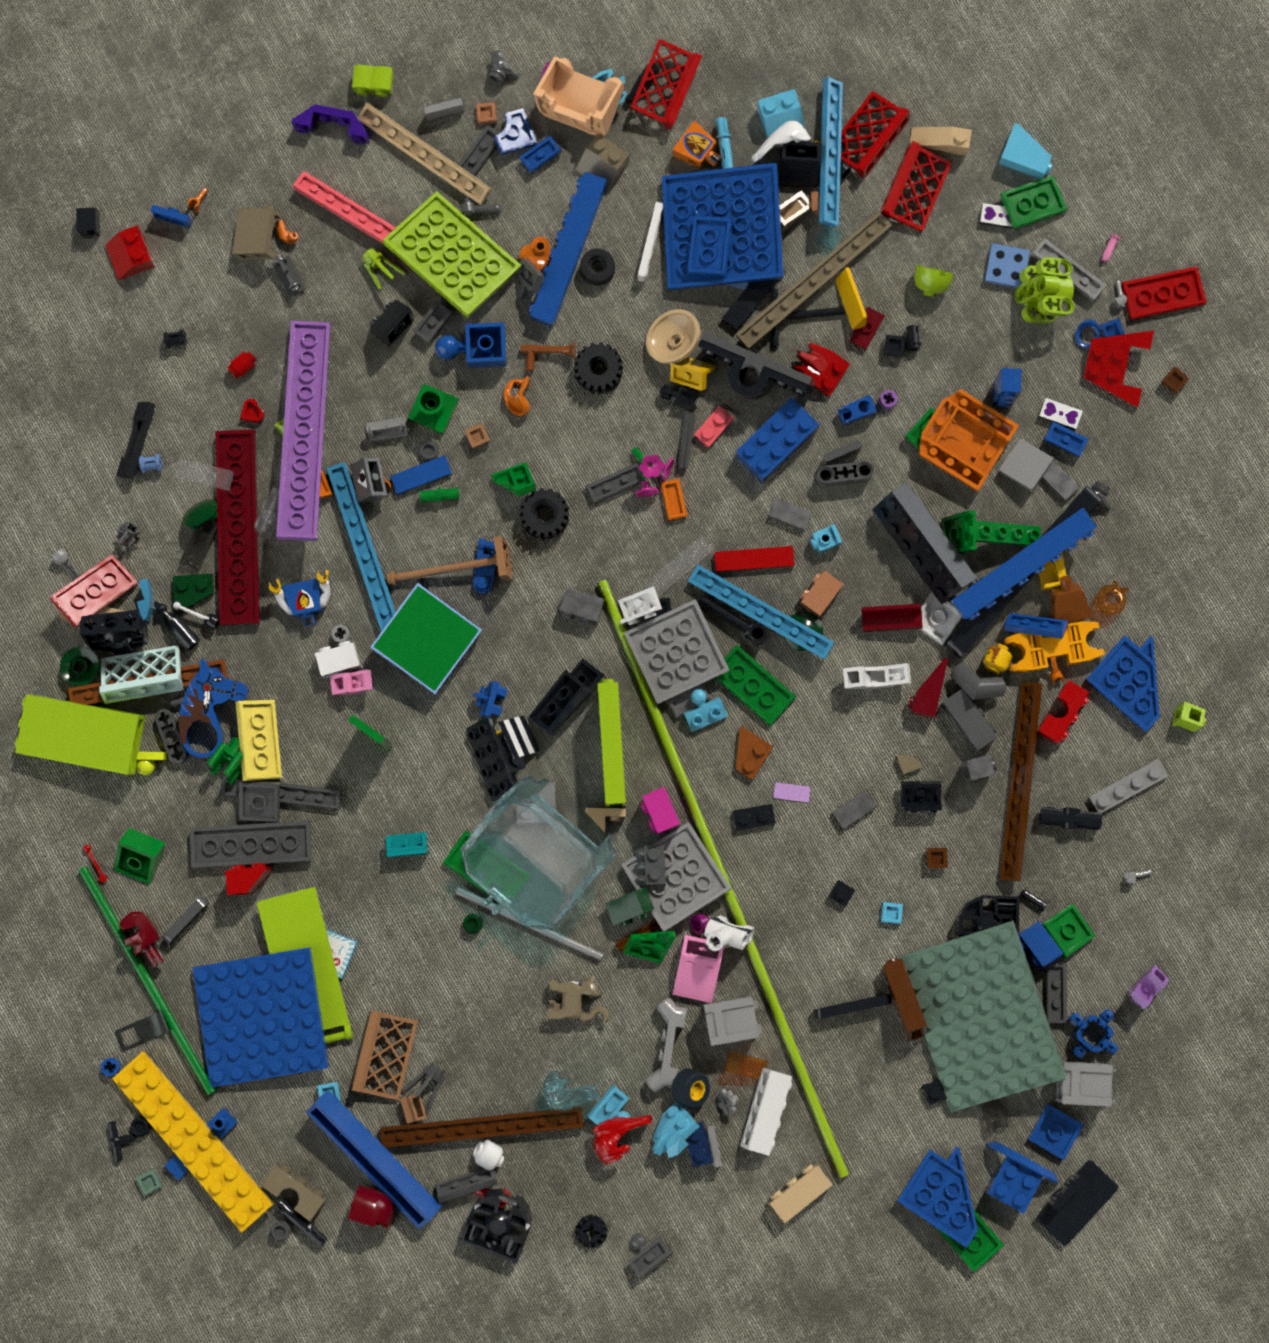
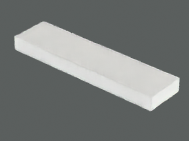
M656 202L638 272V281L645 282L663 213V203Z

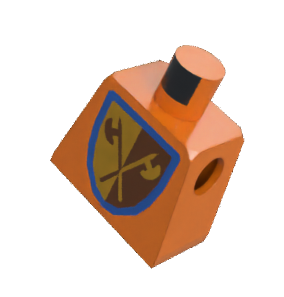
M693 121L673 148V156L699 169L702 168L706 161L715 167L721 159L719 155L714 153L716 141L696 121Z

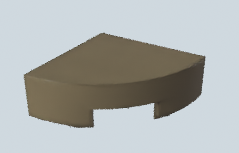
M910 755L896 756L903 775L922 768L920 762Z

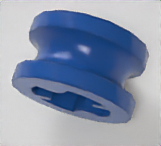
M107 1058L101 1064V1071L106 1076H114L120 1072L121 1064L116 1058ZM109 1061H111V1064L116 1065L112 1073L106 1069Z

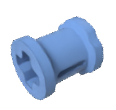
M160 454L152 457H139L142 473L150 470L162 471L163 464Z

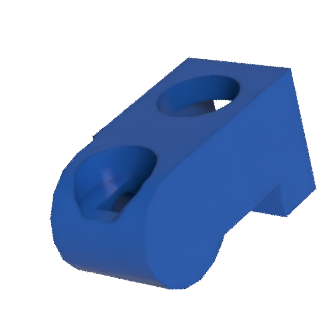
M870 395L849 403V405L837 411L844 426L869 416L877 415V410Z

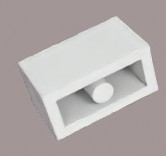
M350 641L341 642L338 644L339 647L332 649L330 646L319 649L318 653H315L320 674L323 678L362 668L354 643H350Z

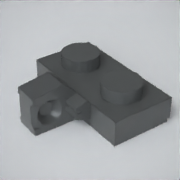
M522 258L520 261L521 267L516 273V276L522 282L518 296L521 299L531 300L534 293H539L540 287L543 285L544 275L528 258Z

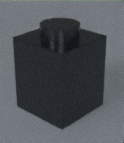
M96 207L76 208V231L83 238L92 239L94 236H100V213Z

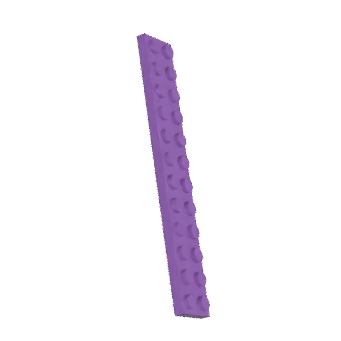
M291 321L276 532L277 540L317 541L330 322Z

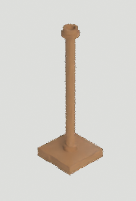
M502 536L493 537L496 554L490 558L395 574V571L387 573L388 584L395 586L397 581L490 565L498 566L499 576L504 581H514L508 542Z

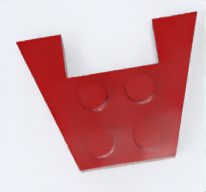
M1154 330L1091 339L1083 378L1138 408L1142 388L1123 385L1131 346L1150 350Z

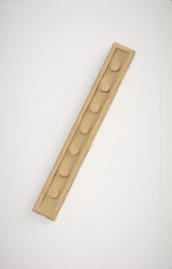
M365 104L358 116V120L473 201L483 205L492 188L371 104Z

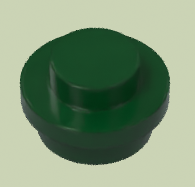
M469 914L463 920V927L466 932L476 934L481 931L483 920L477 914Z

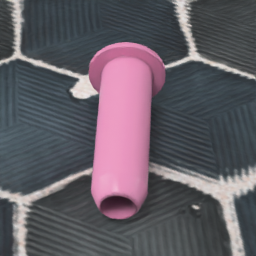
M1110 234L1111 238L1102 255L1101 260L1103 262H1107L1110 259L1117 241L1121 239L1120 237Z

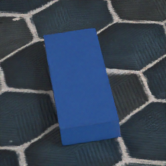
M444 455L390 477L397 495L450 476L452 472Z
M1010 613L1004 624V631L1063 639L1068 627V621Z

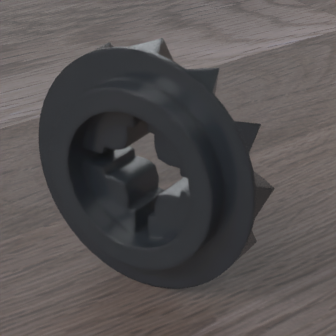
M596 1215L584 1216L578 1221L575 1228L576 1239L582 1246L587 1248L599 1247L605 1242L608 1234L606 1223ZM591 1223H593L594 1230L600 1233L594 1234L591 1240H589V1234L582 1230H588Z

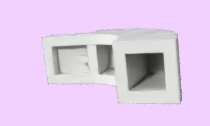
M908 663L880 667L859 666L843 669L845 689H875L911 684L910 666Z

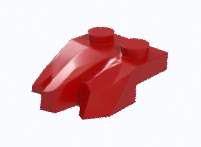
M809 342V353L797 350L796 357L803 364L795 366L794 369L812 377L816 381L814 387L824 395L830 396L850 363L835 352Z

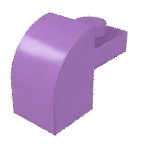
M1154 965L1133 984L1128 991L1135 1004L1145 1009L1150 1005L1153 997L1165 988L1169 978Z

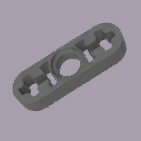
M161 709L156 713L155 721L168 758L172 763L183 764L188 758V753L183 746L175 716L171 711ZM165 713V715L170 716L167 719L168 725H173L174 727L166 728L165 722L160 721L163 718L162 714ZM170 731H174L177 735L174 742H168L166 739V735ZM180 743V746H176L178 752H183L180 760L173 758L176 752L174 748L170 749L169 746H175Z
M203 896L199 897L161 938L168 945L172 944L207 908L209 902Z

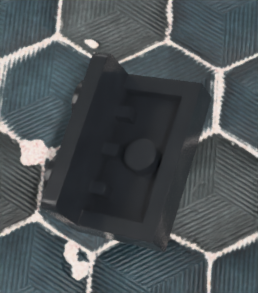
M901 781L900 805L902 811L907 813H916L917 811L935 813L941 811V781Z

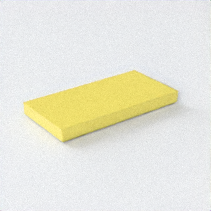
M275 700L237 701L236 713L240 752L243 753V759L241 760L243 781L281 779L282 770Z

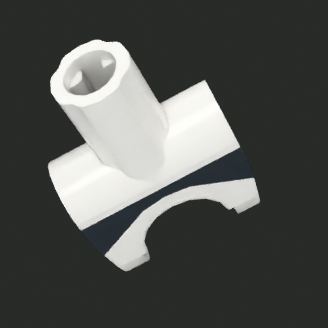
M724 916L714 917L707 923L705 928L706 944L712 951H718L726 945L743 950L751 943L754 927L731 924L728 922L727 917Z

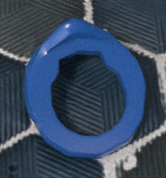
M1093 319L1083 321L1075 331V340L1083 348H1090L1091 344H1085L1080 340V333L1085 327H1092L1095 338H1101V327Z

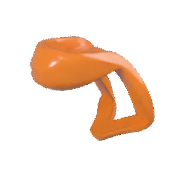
M526 376L523 380H510L503 392L507 407L517 416L527 415L530 411V404L523 397L526 386H530L529 376ZM513 384L521 385L518 393L511 397L510 391Z

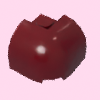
M359 1185L348 1219L371 1226L381 1225L384 1228H390L396 1206L381 1190Z

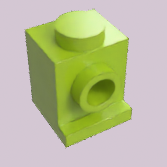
M1184 701L1175 708L1172 726H1180L1196 732L1202 729L1206 723V710Z

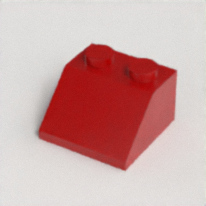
M138 225L120 231L105 244L119 281L155 267L144 235Z

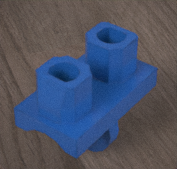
M489 682L487 688L481 686L479 693H473V697L478 698L476 706L481 707L479 716L500 717L502 707L494 705L495 698L504 700L508 690L499 686V682Z

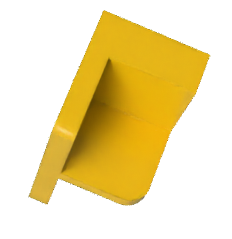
M686 357L682 361L671 364L670 381L702 391L706 389L707 374L715 370V365Z

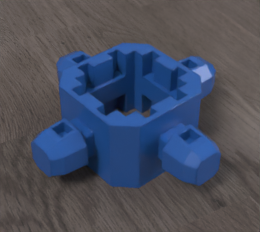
M1105 1009L1100 1014V1018L1096 1015H1089L1082 1019V1016L1074 1012L1069 1016V1022L1073 1026H1077L1073 1034L1074 1039L1080 1044H1076L1072 1051L1077 1058H1082L1087 1053L1086 1050L1101 1052L1105 1048L1104 1051L1111 1055L1117 1052L1118 1046L1113 1041H1110L1113 1037V1029L1107 1023L1112 1021L1114 1013L1109 1009ZM1092 1021L1105 1031L1103 1038L1095 1046H1092L1081 1036L1082 1031Z

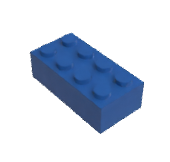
M791 397L736 450L735 456L763 483L818 430L820 424Z

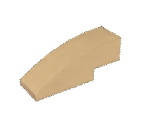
M802 191L780 205L781 233L812 208V203Z

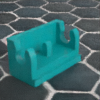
M427 832L387 835V857L429 854Z

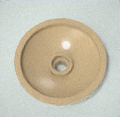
M675 309L662 314L653 322L647 333L646 347L649 354L657 362L663 364H673L682 361L693 352L699 342L700 324L696 317L686 310Z

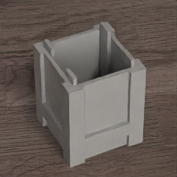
M751 996L703 1005L711 1046L759 1038V1033H763L761 1024H757L754 1009L758 1008L757 1000H753Z
M1062 1061L1067 1078L1057 1081L1055 1102L1112 1107V1102L1115 1103V1100H1112V1073L1116 1071V1069H1113V1065Z

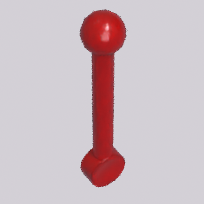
M85 845L83 850L88 853L99 874V880L106 882L108 877L102 873L91 852V846Z

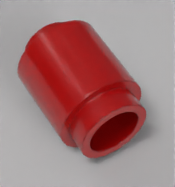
M243 351L230 361V365L227 368L238 379L256 367L254 362L257 359L250 351L248 353Z

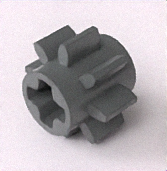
M124 522L123 525L120 524L116 529L118 533L116 538L123 546L131 547L133 543L137 544L141 538L139 536L141 531L132 522Z

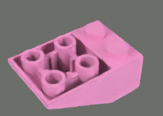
M685 935L672 995L712 1003L724 947L718 951H712L706 944V939Z

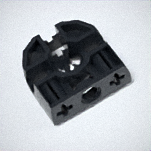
M138 610L81 616L80 636L91 651L112 652L114 655L131 654L136 649L144 647L149 643L147 623L144 622Z
M980 895L964 903L957 917L958 938L978 932L977 930L979 929L985 930L1003 924L1001 918L1009 919V922L1014 921L1019 936L1020 896ZM983 898L992 899V911H983ZM998 905H1002V906H1013V907H998ZM962 919L973 920V931H962Z
M504 1189L488 1190L474 1203L460 1242L518 1263L532 1225L530 1206L522 1196L509 1197ZM501 1201L512 1204L511 1211L508 1209L506 1211L502 1210L503 1207H499ZM474 1211L484 1213L486 1217L475 1214ZM498 1213V1218L492 1220L491 1215ZM517 1226L522 1229H525L526 1232L524 1233L519 1230L514 1229V1227ZM487 1232L495 1238H503L501 1243L495 1238L486 1237ZM514 1241H516L515 1244H514L513 1250H512V1249H511L512 1244H513Z

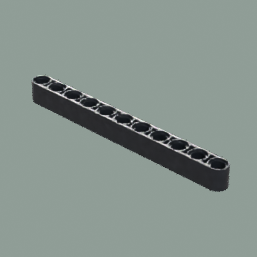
M1087 485L1043 535L1082 508L1089 514L1102 500V497ZM1033 572L1027 576L1029 580L1035 575V573ZM1029 580L1021 586L1017 583L1011 587L1013 591L1004 598L1002 595L995 599L997 603L986 609L984 606L979 610L980 615L970 621L967 618L944 646L959 659Z

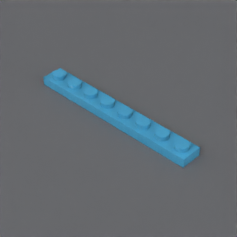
M827 77L823 79L819 223L835 228L839 226L843 83Z
M700 565L696 566L688 580L694 586L824 660L835 644L830 639Z

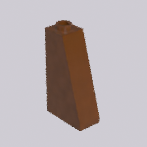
M890 959L883 965V971L907 1042L925 1037V1034H927V1024L903 959Z

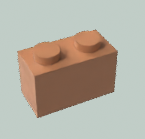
M825 570L822 574L817 573L812 580L814 584L810 590L806 588L800 596L802 599L800 605L817 618L821 617L844 585Z

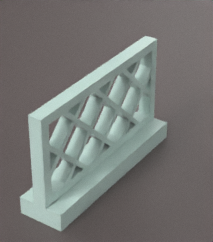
M179 645L101 658V686H99V691L105 704L183 690ZM169 653H175V656L170 661L164 658ZM148 657H156L151 664L145 662ZM129 660L137 661L131 668L125 665ZM160 661L164 662L166 665L161 670L155 668ZM107 664H117L112 671L106 669ZM141 664L147 667L141 674L135 671ZM171 667L176 670V673L165 674ZM121 668L127 670L122 677L116 675ZM151 670L157 673L154 677H145ZM131 674L137 677L135 680L126 681ZM112 677L118 680L114 684L107 685V682Z

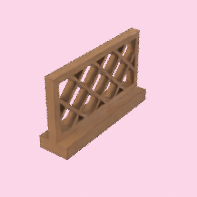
M370 1009L351 1085L352 1091L399 1100L416 1032L417 1020ZM382 1017L389 1018L394 1025L385 1032L380 1027ZM394 1020H398V1021H401V1022H399L398 1024H396V1023L394 1022ZM404 1022L413 1024L411 1032L403 1037L398 1026ZM396 1028L401 1038L391 1044L385 1034ZM380 1029L382 1034L377 1036L378 1030ZM384 1036L389 1046L379 1052L375 1042ZM403 1040L407 1049L405 1053L398 1056L393 1046ZM391 1048L397 1058L386 1064L381 1054ZM379 1056L384 1066L374 1072L370 1063L372 1059ZM398 1060L402 1070L393 1076L388 1066ZM386 1068L392 1078L381 1084L376 1074ZM374 1075L379 1086L373 1090L364 1088L366 1080ZM392 1080L397 1085L395 1095L388 1094L383 1087ZM382 1088L383 1092H379L376 1090Z

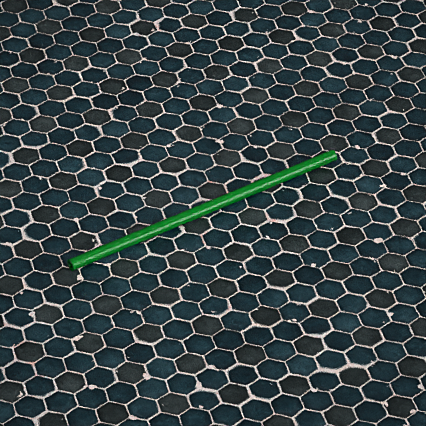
M87 866L80 868L78 872L158 1011L161 1010L168 1029L206 1095L212 1094L216 1091L215 1088L211 1086L209 1077L140 957L134 955L133 947L126 946L125 939L128 936L125 931L120 929V922Z

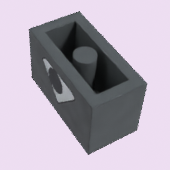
M362 458L350 465L358 503L375 502L387 496L379 458Z

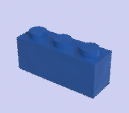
M1001 368L993 382V405L1006 409L1014 404L1021 393L1022 369Z

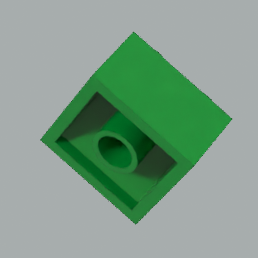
M128 828L118 842L114 870L150 885L162 860L166 842Z

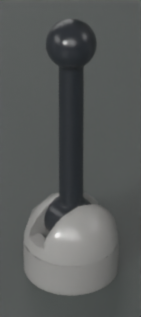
M63 548L51 557L57 565H65L76 578L80 576L68 563L69 555Z

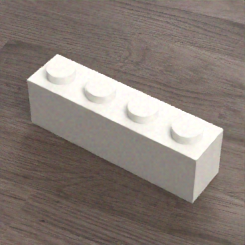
M767 1068L762 1069L741 1141V1147L770 1156V1152L775 1145L776 1131L780 1128V1117L786 1107L787 1093L792 1086V1076Z

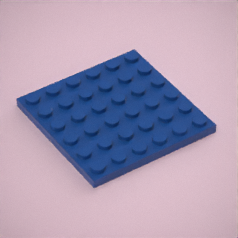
M777 163L662 176L667 286L669 291L784 278ZM694 216L733 219L726 277L689 275L687 273Z
M311 947L193 967L208 1075L212 1087L329 1068Z

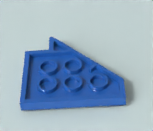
M1124 635L1085 681L1140 729L1147 732L1160 717L1154 640L1150 636L1139 648Z
M956 1146L948 1160L929 1150L897 1202L967 1248L978 1232L960 1149Z

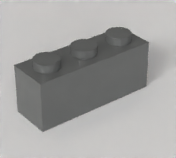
M961 689L943 701L941 705L974 752H977L997 738L995 735L997 731L991 723L988 724L986 722L982 709L980 707L976 708L972 702L973 699Z

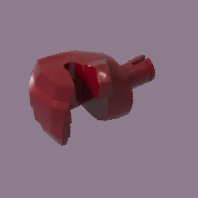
M130 912L120 921L119 927L126 931L137 926L139 927V932L125 939V944L128 947H133L135 956L145 954L152 967L155 968L158 964L154 958L160 964L164 962V959H162L154 947L160 941L158 930L144 912Z

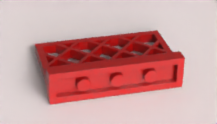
M659 38L630 109L664 124L665 128L671 130L702 55L696 52L692 54ZM660 45L668 48L670 55L661 58L658 51ZM683 55L688 60L686 64L679 66L675 56ZM672 58L675 68L666 71L663 61ZM656 63H660L663 72L654 75L651 67ZM677 71L680 79L677 82L671 83L668 74ZM665 75L668 85L659 88L655 78ZM652 80L656 89L647 92L644 83ZM670 88L673 96L670 99L664 100L661 91ZM658 93L661 102L652 105L648 95ZM645 97L649 107L640 108L636 106L637 100ZM663 105L666 112L663 118L656 115L655 107Z
M871 91L841 131V144L846 145L847 151L841 153V162L848 163L852 169L858 172L859 176L865 179L909 122V110L904 107L901 109L874 91ZM874 98L880 102L881 107L869 109V103ZM893 110L896 114L892 118L885 119L884 111ZM882 112V120L871 121L870 113ZM868 114L869 122L858 124V117ZM884 124L882 132L873 133L872 126ZM870 126L871 134L860 136L859 128ZM857 129L858 137L846 138L848 130ZM862 140H873L871 147L862 149ZM859 141L860 149L848 150L847 143ZM861 154L862 159L858 164L850 161V155Z
M912 141L907 146L880 212L884 217L888 216L922 233L952 162L919 147V143ZM918 154L925 155L928 163L920 166L917 160ZM938 162L945 165L944 171L939 174L936 173L933 165ZM930 166L933 176L924 178L921 168ZM917 170L921 180L912 183L910 173ZM934 178L937 188L929 191L926 181ZM922 183L926 193L917 196L914 185ZM910 187L913 198L905 200L902 194L903 189ZM927 196L930 204L928 207L922 208L918 198ZM915 200L918 210L910 213L906 203ZM903 204L906 215L899 216L895 214L896 206ZM920 213L922 217L921 225L914 223L911 216Z

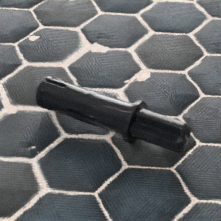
M284 1198L275 1207L277 1211L304 1233L303 1236H308L319 1247L325 1244L327 1237L314 1226L315 1223L311 1224L305 1217L296 1212Z

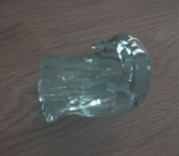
M557 1070L551 1071L543 1083L545 1098L548 1104L556 1110H570L583 1102L599 1099V1093L594 1084L575 1089L567 1088L565 1085L569 1083L570 1079L559 1077V1071Z

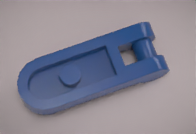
M479 538L476 560L494 557L496 554L494 540L490 542ZM484 549H491V555L484 554ZM496 565L475 568L473 586L478 593L487 594L492 590Z

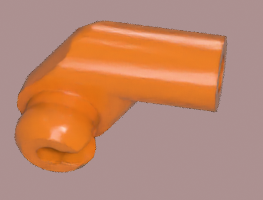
M283 220L275 222L278 238L285 243L295 244L298 240V234L295 231L293 233L287 231Z

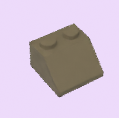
M597 133L585 149L576 172L582 176L584 172H588L607 179L605 191L608 192L629 163V154Z

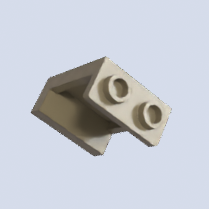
M264 206L259 209L256 207L239 209L232 254L242 260L275 259L276 251L272 250L270 245L274 219H280L281 214L271 206Z

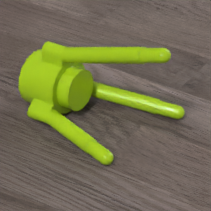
M373 248L366 251L362 256V259L365 261L364 267L369 271L379 290L382 287L372 267L373 269L379 267L390 279H394V276L382 265V261L402 275H406L405 271L384 257L381 252L377 253Z

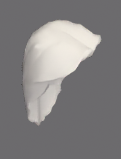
M788 121L765 140L751 160L753 163H756L772 148H781L782 144L791 141L796 143L800 141L810 142L812 138L799 122Z

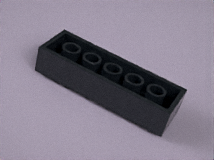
M908 483L890 492L872 509L941 605L977 579Z

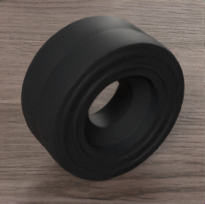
M601 248L591 249L586 252L580 262L582 277L588 283L596 286L608 283L615 273L613 256ZM594 263H602L603 269L600 272L594 271L592 269Z

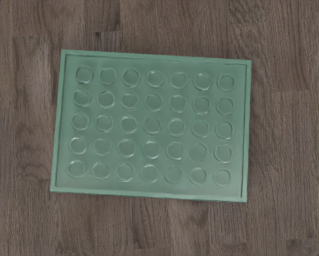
M1014 921L898 957L903 959L926 1021L927 1034H925V1038L939 1080H941L950 1112L1067 1078Z

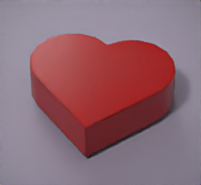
M247 399L243 404L240 419L252 423H261L265 418L264 411L259 408L256 400Z

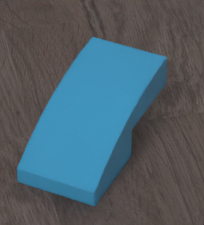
M143 579L139 581L144 600L138 601L137 605L144 622L149 623L153 612V592L151 582L148 579Z

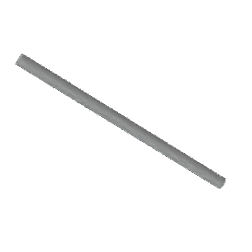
M458 887L455 892L456 895L599 961L602 959L603 953L463 888Z

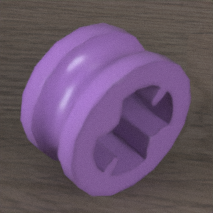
M892 390L884 391L879 399L880 405L884 409H892L897 403V394ZM890 395L892 396L891 400H893L894 402L886 404V400L883 399V397L885 396L887 398V396Z

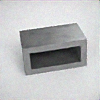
M566 588L559 611L563 614L562 617L574 620L575 617L582 619L581 623L592 626L593 623L598 624L604 599Z
M990 755L967 760L961 764L966 783L989 778L995 775L994 771L997 770L995 760L991 759Z

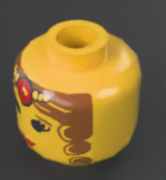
M1002 644L990 646L983 659L985 669L998 675L1000 672H1005L1012 660V655L1008 652L1009 648Z

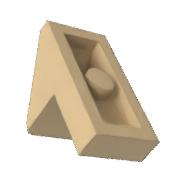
M624 808L585 809L586 814L604 833L606 817L610 818L609 821H621L622 818H626V809Z

